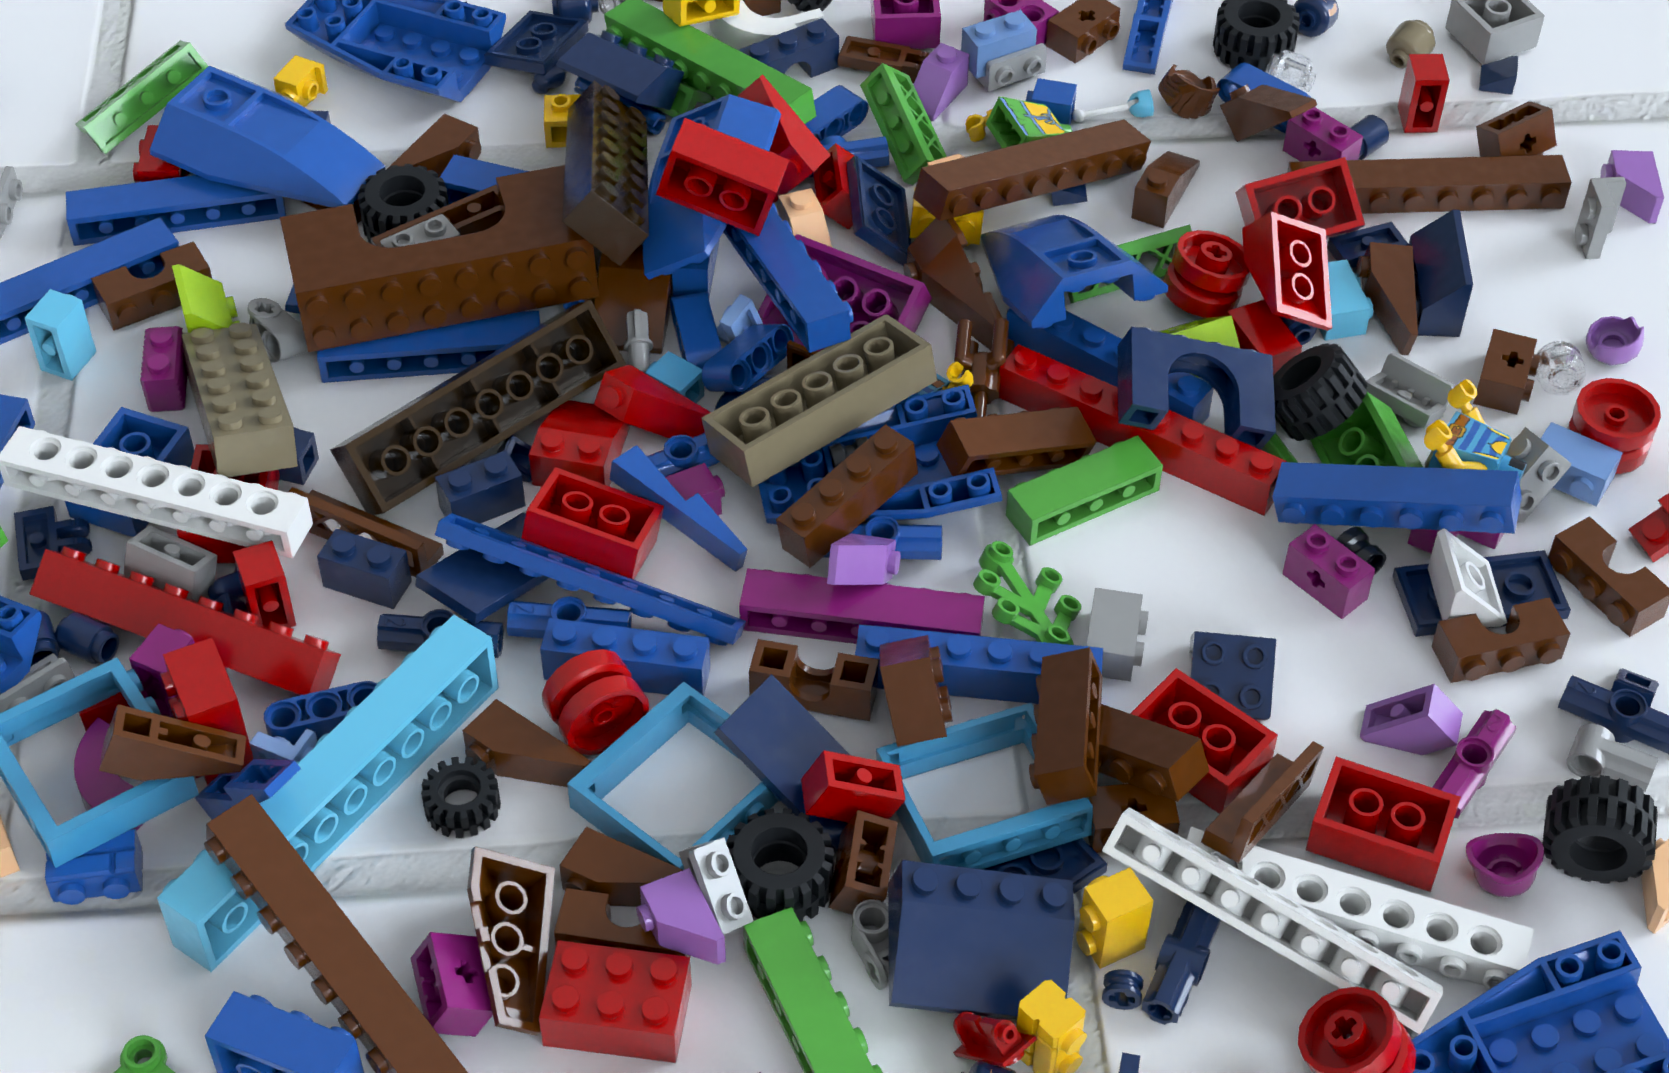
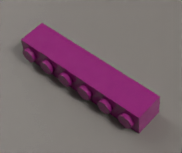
M747 568L739 604L740 619L746 621L744 631L857 644L859 624L981 636L985 596L937 591L928 588L895 586L887 583L883 585L827 584L826 577Z

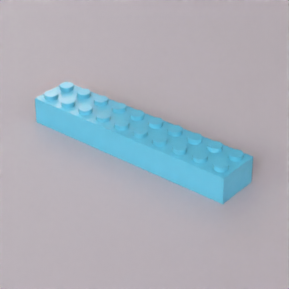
M456 615L451 616L442 626L436 627L429 638L415 652L409 653L403 659L401 665L387 679L379 681L373 692L358 706L352 707L347 712L343 721L330 733L324 734L318 740L315 747L301 761L296 762L301 769L270 799L259 803L312 872L499 688L492 637ZM204 849L197 855L189 868L164 887L157 900L173 946L212 972L261 922L257 916V912L260 909L250 897L245 900L238 894L230 880L233 874L224 862L217 865L206 849Z

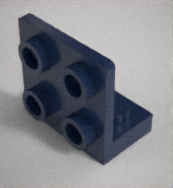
M1194 631L1190 638L1189 653H1192L1190 677L1253 719L1268 720L1271 717L1276 639Z

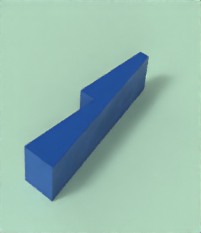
M1138 0L1122 70L1155 75L1173 0Z
M637 445L612 461L609 478L612 482L629 494L663 505L662 518L735 572L743 567L748 549L699 493L685 501Z
M253 759L241 772L219 774L195 799L211 820H213L251 794L259 803L270 799L301 768L295 760Z

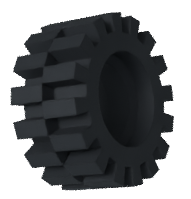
M466 756L465 763H459V757H452V765L447 766L443 760L437 763L439 772L431 768L427 772L428 780L423 779L421 795L425 817L428 822H431V827L435 831L441 828L442 835L449 837L453 830L455 831L456 838H464V831L469 830L472 837L478 835V826L487 830L490 827L489 819L496 821L498 817L497 809H500L501 806L498 782L492 768L486 769L485 762L479 760L474 766L473 757ZM458 790H471L477 793V797L466 804L453 805L445 801L449 794Z

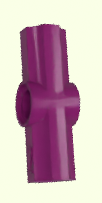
M1498 709L1493 711L1484 710L1467 737L1458 742L1454 756L1432 787L1461 797L1454 818H1459L1475 792L1484 786L1489 771L1516 731V726L1511 722L1509 715Z

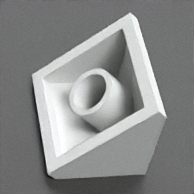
M1445 528L1437 532L1428 565V572L1442 621L1476 613L1484 627H1501L1506 624L1507 620L1489 561Z

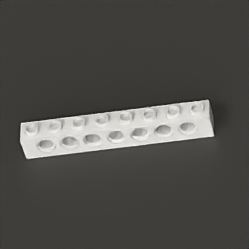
M19 426L0 453V472L5 486L245 547L272 540L277 554L289 558H294L313 525L308 498L296 493H287L267 488L257 483L230 479L221 474L214 475L191 469L188 466H178L158 461L148 456L142 457L122 452L112 447L106 448L86 443L79 439H70L50 434L44 430H34Z
M1130 807L1122 813L1102 849L1109 856L1340 989L1362 987L1377 992L1388 1001L1398 1021L1421 1034L1443 995L1442 985Z
M1193 827L1190 828L1187 841L1403 964L1421 966L1441 972L1446 977L1464 979L1483 985L1488 989L1493 988L1524 968L1527 964L1534 928L1254 846L1238 864L1202 844L1201 840L1205 831Z

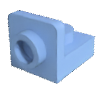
M740 294L734 303L724 311L723 317L719 321L720 324L717 327L720 341L729 344L751 325L763 324L752 299Z
M309 729L305 730L295 745H292L283 737H272L258 731L250 741V747L254 759L295 760L297 762L301 761L315 747L318 741L316 733Z

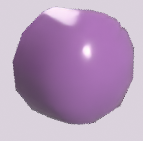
M1617 316L1601 317L1589 327L1586 335L1587 348L1596 360L1607 365L1628 363L1636 358L1642 349L1644 327H1639L1632 316L1626 319Z

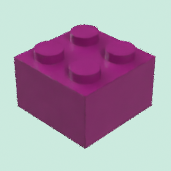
M871 0L873 40L922 50L936 48L940 44L941 11L939 0Z

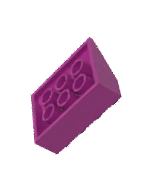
M796 234L795 238L803 241L809 257L812 260H817L826 280H831L834 283L841 300L847 301L851 306L854 321L850 323V333L855 332L885 314L915 333L932 299L923 282ZM766 294L758 310L763 324H787L790 327L771 298ZM791 328L793 332L794 342L803 345V343L800 341L798 336Z

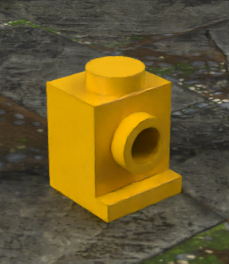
M297 55L273 78L277 93L291 98L303 107H306L313 101L318 93L325 94L328 91L324 64Z

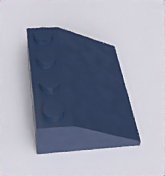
M902 860L888 883L889 1006L957 1014L967 1011L979 1016L1017 1020L1019 1002L1045 980H1052L1066 992L1065 998H1067L1075 923L1073 880Z

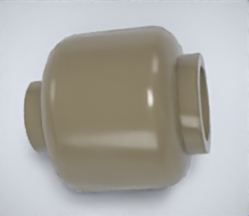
M1406 20L1399 24L1386 43V50L1392 64L1403 69L1407 66L1409 54H1431L1436 44L1433 30L1427 23L1421 20Z

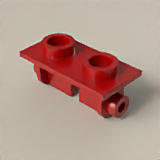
M965 1011L960 1013L953 1022L954 1030L962 1043L953 1052L955 1056L975 1061H985L1004 1068L1018 1062L1024 1056V1050L1037 1040L1034 1035L1018 1032L1014 1023L1007 1019L998 1020L988 1017L982 1019L979 1015Z

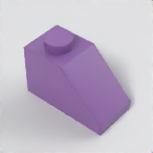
M940 43L923 60L913 84L931 121H934L968 85L969 54L944 43Z
M1611 150L1608 163L1602 165L1600 178L1624 177L1627 184L1620 206L1644 221L1656 224L1664 200V194L1653 151Z
M850 533L832 543L827 584H885L892 579L893 575H897L901 555L900 551H895L896 540Z
M1431 684L1366 705L1360 738L1364 742L1418 755H1426L1457 745L1463 713L1435 684Z
M690 868L640 886L641 905L636 907L637 916L645 932L651 930L659 946L717 965L726 962L725 937Z

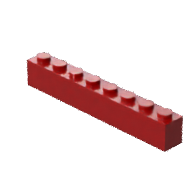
M1019 344L1006 358L1005 363L1000 366V399L1030 412L1049 410L1055 407H1078L1096 441L1103 445L1111 447L1116 442L1125 441L1138 435L1163 464L1162 471L1265 516L1274 503L1272 496L1282 462H1287L1286 460L1171 410L1168 411L1155 430L1118 423V387Z
M63 546L61 552L48 549L44 551L29 593L32 596L147 638L158 623L173 630L181 629L193 638L195 643L213 638L224 667L299 695L326 690L330 687L341 654L327 649L329 642L308 634H306L304 640L292 636L293 628L270 621L269 627L257 624L259 616L236 608L234 614L222 611L224 605L222 602L200 596L198 602L187 598L189 591L168 583L165 584L164 589L153 586L155 578L135 571H131L130 576L118 573L120 565L97 558L95 564L85 561L87 553L67 546Z

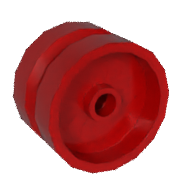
M1196 230L1186 232L1178 240L1172 262L1169 264L1163 282L1168 285V292L1165 293L1166 297L1175 306L1187 313L1202 318L1227 316V311L1237 308L1243 287L1247 284L1251 274L1244 262L1243 246L1228 236L1213 231Z
M1614 378L1595 380L1581 389L1567 429L1623 452L1615 474L1631 472L1644 464L1649 453L1653 437L1661 419L1660 405L1650 392L1633 382Z
M605 649L587 651L568 660L557 668L546 681L541 694L545 710L550 718L559 726V732L567 745L582 755L602 753L649 712L648 698L631 677V672L623 660L615 652Z
M1350 987L1333 991L1321 997L1307 1011L1299 1026L1298 1046L1304 1061L1313 1073H1413L1415 1070L1416 1049L1409 1033L1403 1024L1398 1021L1388 1001L1373 990L1362 987Z

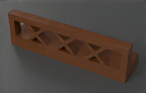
M294 487L288 491L308 498L313 525L309 530L310 533L328 540L335 529H340L406 550L410 573L413 577L436 564L444 555L442 543L313 489L309 494Z
M1313 741L1294 762L1277 753L1205 829L1201 843L1239 864L1309 787L1324 747Z

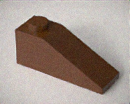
M1247 84L1230 92L1231 100L1221 104L1220 107L1238 142L1292 119L1318 104L1314 98L1267 85H1260L1250 90Z
M444 113L390 166L412 164L413 167H418L420 165L426 167L427 171H435L438 173V178H440L453 155L478 159L481 154L478 127Z
M1167 151L1149 164L1135 186L1131 218L1164 228L1197 171L1200 160Z
M1370 242L1364 256H1359L1356 267L1357 277H1362V290L1365 296L1371 299L1374 312L1400 354L1409 355L1418 336L1413 246Z
M495 699L462 730L466 756L473 757L474 765L479 760L485 762L486 769L491 767L497 776L568 787L567 783L591 763V760L498 699Z
M118 704L103 742L99 771L140 781L241 772L244 764L246 736Z
M588 827L583 830L559 865L563 890L570 888L609 894L610 906L629 907L641 905L640 886L683 871L678 867Z

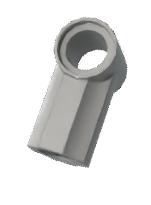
M1585 724L1579 728L1567 758L1569 770L1579 777L1587 775L1600 777V775L1610 776V779L1615 780L1620 778L1629 781L1628 784L1631 786H1639L1644 792H1646L1658 762V758L1616 742L1613 733L1597 724Z

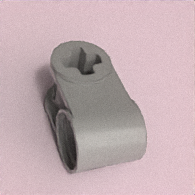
M257 298L249 302L247 308L250 315L249 324H257L271 362H279L308 351L302 323L283 310L277 302L267 298Z
M869 899L861 902L854 909L851 941L865 964L871 981L877 989L881 990L887 987L889 981L888 906L879 900ZM875 925L880 929L868 930L864 926Z

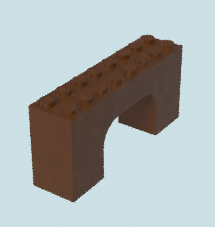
M565 165L496 177L502 217L496 225L476 233L418 244L387 248L366 242L359 233L353 204L280 217L308 353L599 297L594 247L562 222Z

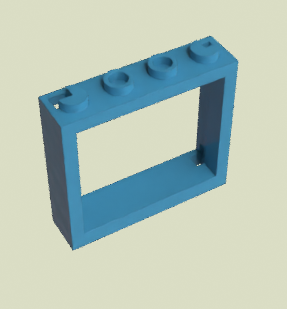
M117 657L0 713V777L55 868L199 795L194 776L149 780L57 826L11 752L9 746L121 692L131 708L161 715L154 699L151 696L144 698L141 694L144 689L134 669L126 671Z
M682 682L567 783L570 808L605 835L685 870L680 857L678 858L602 799L688 722L736 756L714 733L730 714L687 683ZM761 782L692 846L723 837L727 842L729 835H734V828L740 822L748 824V816L754 813L759 817L765 815L764 810L771 809L780 800Z
M1027 703L947 727V737L897 747L895 742L876 748V760L900 765L902 779L1021 743L1026 745L1035 760L1031 742L1032 734L1037 733L1034 707L1032 703ZM904 783L905 802L896 811L920 861L923 863L985 869L1092 835L1093 806L1088 797L1057 803L937 841L933 840Z

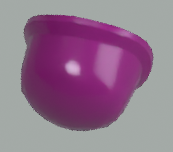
M1495 833L1470 840L1466 845V856L1473 868L1474 876L1483 890L1499 897H1512L1526 892L1533 884L1537 870L1543 861L1544 847L1538 838L1528 834Z

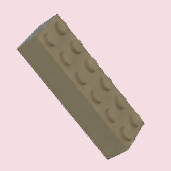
M885 314L851 333L850 340L824 348L702 417L710 454L753 488L938 381L932 346L907 327Z
M235 323L230 325L229 328L214 330L198 328L191 333L182 334L186 372L217 474L228 478L298 467L293 423L257 324Z

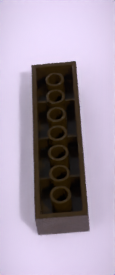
M594 80L568 109L562 222L617 265L621 266L649 236L647 122H645V116L633 106L628 108L620 101L619 95L608 85L602 87Z
M590 299L575 304L331 448L330 451L364 510L372 515L383 514L433 484L436 476L459 468L603 379L605 371L623 367L627 364Z

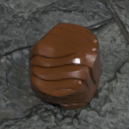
M1173 64L1158 85V90L1167 105L1178 116L1186 119H1197L1198 116L1202 117L1211 111L1216 95L1220 91V88L1216 87L1214 78L1207 76L1204 79H1200L1189 70H1175L1178 65Z

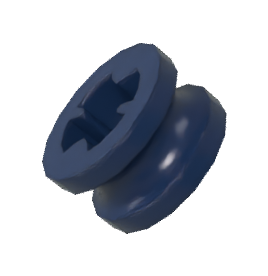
M1118 969L1107 972L1104 975L1103 981L1105 987L1102 993L1103 1002L1109 1007L1120 1010L1137 1008L1142 1003V993L1140 991L1143 989L1144 980L1139 974L1130 970Z

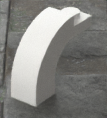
M740 0L738 15L711 20L709 24L710 30L719 41L739 50L821 18L825 20V15L818 8L788 17L769 18L754 13L746 6L743 0Z

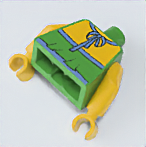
M998 97L993 109L987 111L986 116L970 115L965 123L966 131L969 133L971 141L983 140L986 136L985 127L987 126L1002 148L1072 132L1071 126L1069 124H1060L1051 110L1044 104L1007 97Z

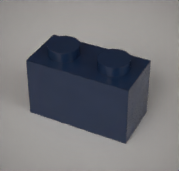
M506 450L435 477L439 507L445 517L453 513L469 520L483 523L526 506L522 474Z
M340 529L334 530L317 555L323 587L387 608L394 609L412 582L406 550Z

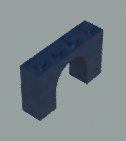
M1131 326L1117 346L1118 423L1155 430L1169 411L1168 374L1185 372L1204 379L1218 393L1224 409V434L1261 450L1276 433L1273 355L1259 353L1253 349H1240L1225 346L1219 342H1206L1187 338L1184 335H1172L1152 331L1146 327L1138 328Z

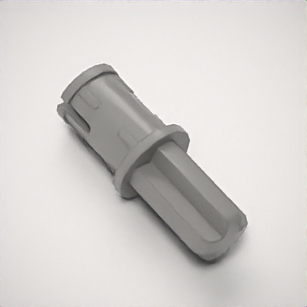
M634 309V311L628 312L626 315L627 340L624 342V350L628 352V365H632L645 373L650 366V351L653 348V342L649 339L648 314L641 311V309Z

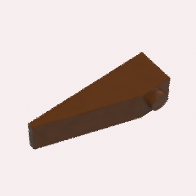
M935 218L908 247L907 263L903 266L904 275L923 282L932 297L930 304L958 325L959 320H970L973 323L971 336L992 351L994 321L997 318H1002L991 292L983 293L982 281L979 276L981 270L977 262L969 263L963 250L964 247H967L968 242L954 218L942 221Z
M475 846L471 850L467 892L494 1023L496 1027L537 1036L541 1033L539 1015L544 999L555 868Z

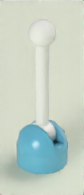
M1149 89L1137 91L1130 96L1126 104L1088 111L1076 109L1072 113V118L1075 122H1082L1087 117L1129 110L1135 117L1153 116L1154 105L1152 95Z

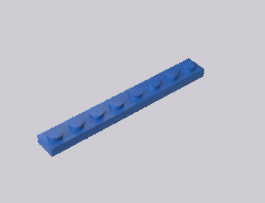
M451 513L439 520L435 536L446 539V544L452 548L459 550H468L470 548L483 553L482 557L490 562L498 564L508 562L519 566V571L528 576L542 577L544 575L557 580L556 584L561 588L571 591L582 589L593 593L595 600L611 605L617 602L631 607L630 611L637 616L661 618L668 621V626L682 632L693 630L704 634L705 637H709V642L726 646L729 643L733 645L742 636L746 621L459 515Z

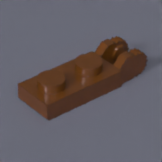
M848 36L838 55V66L873 72L884 63L909 75L912 83H914L923 60L929 55V52L910 49V47Z

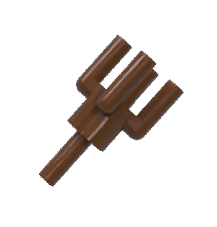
M997 318L994 321L991 352H978L979 344L971 340L973 323L970 320L962 319L958 321L954 362H959L963 366L961 377L966 370H969L973 375L974 382L969 388L977 411V417H985L987 405L999 398L1000 366L1005 363L1006 358L1015 348V342L1008 339L1009 321L1005 318Z

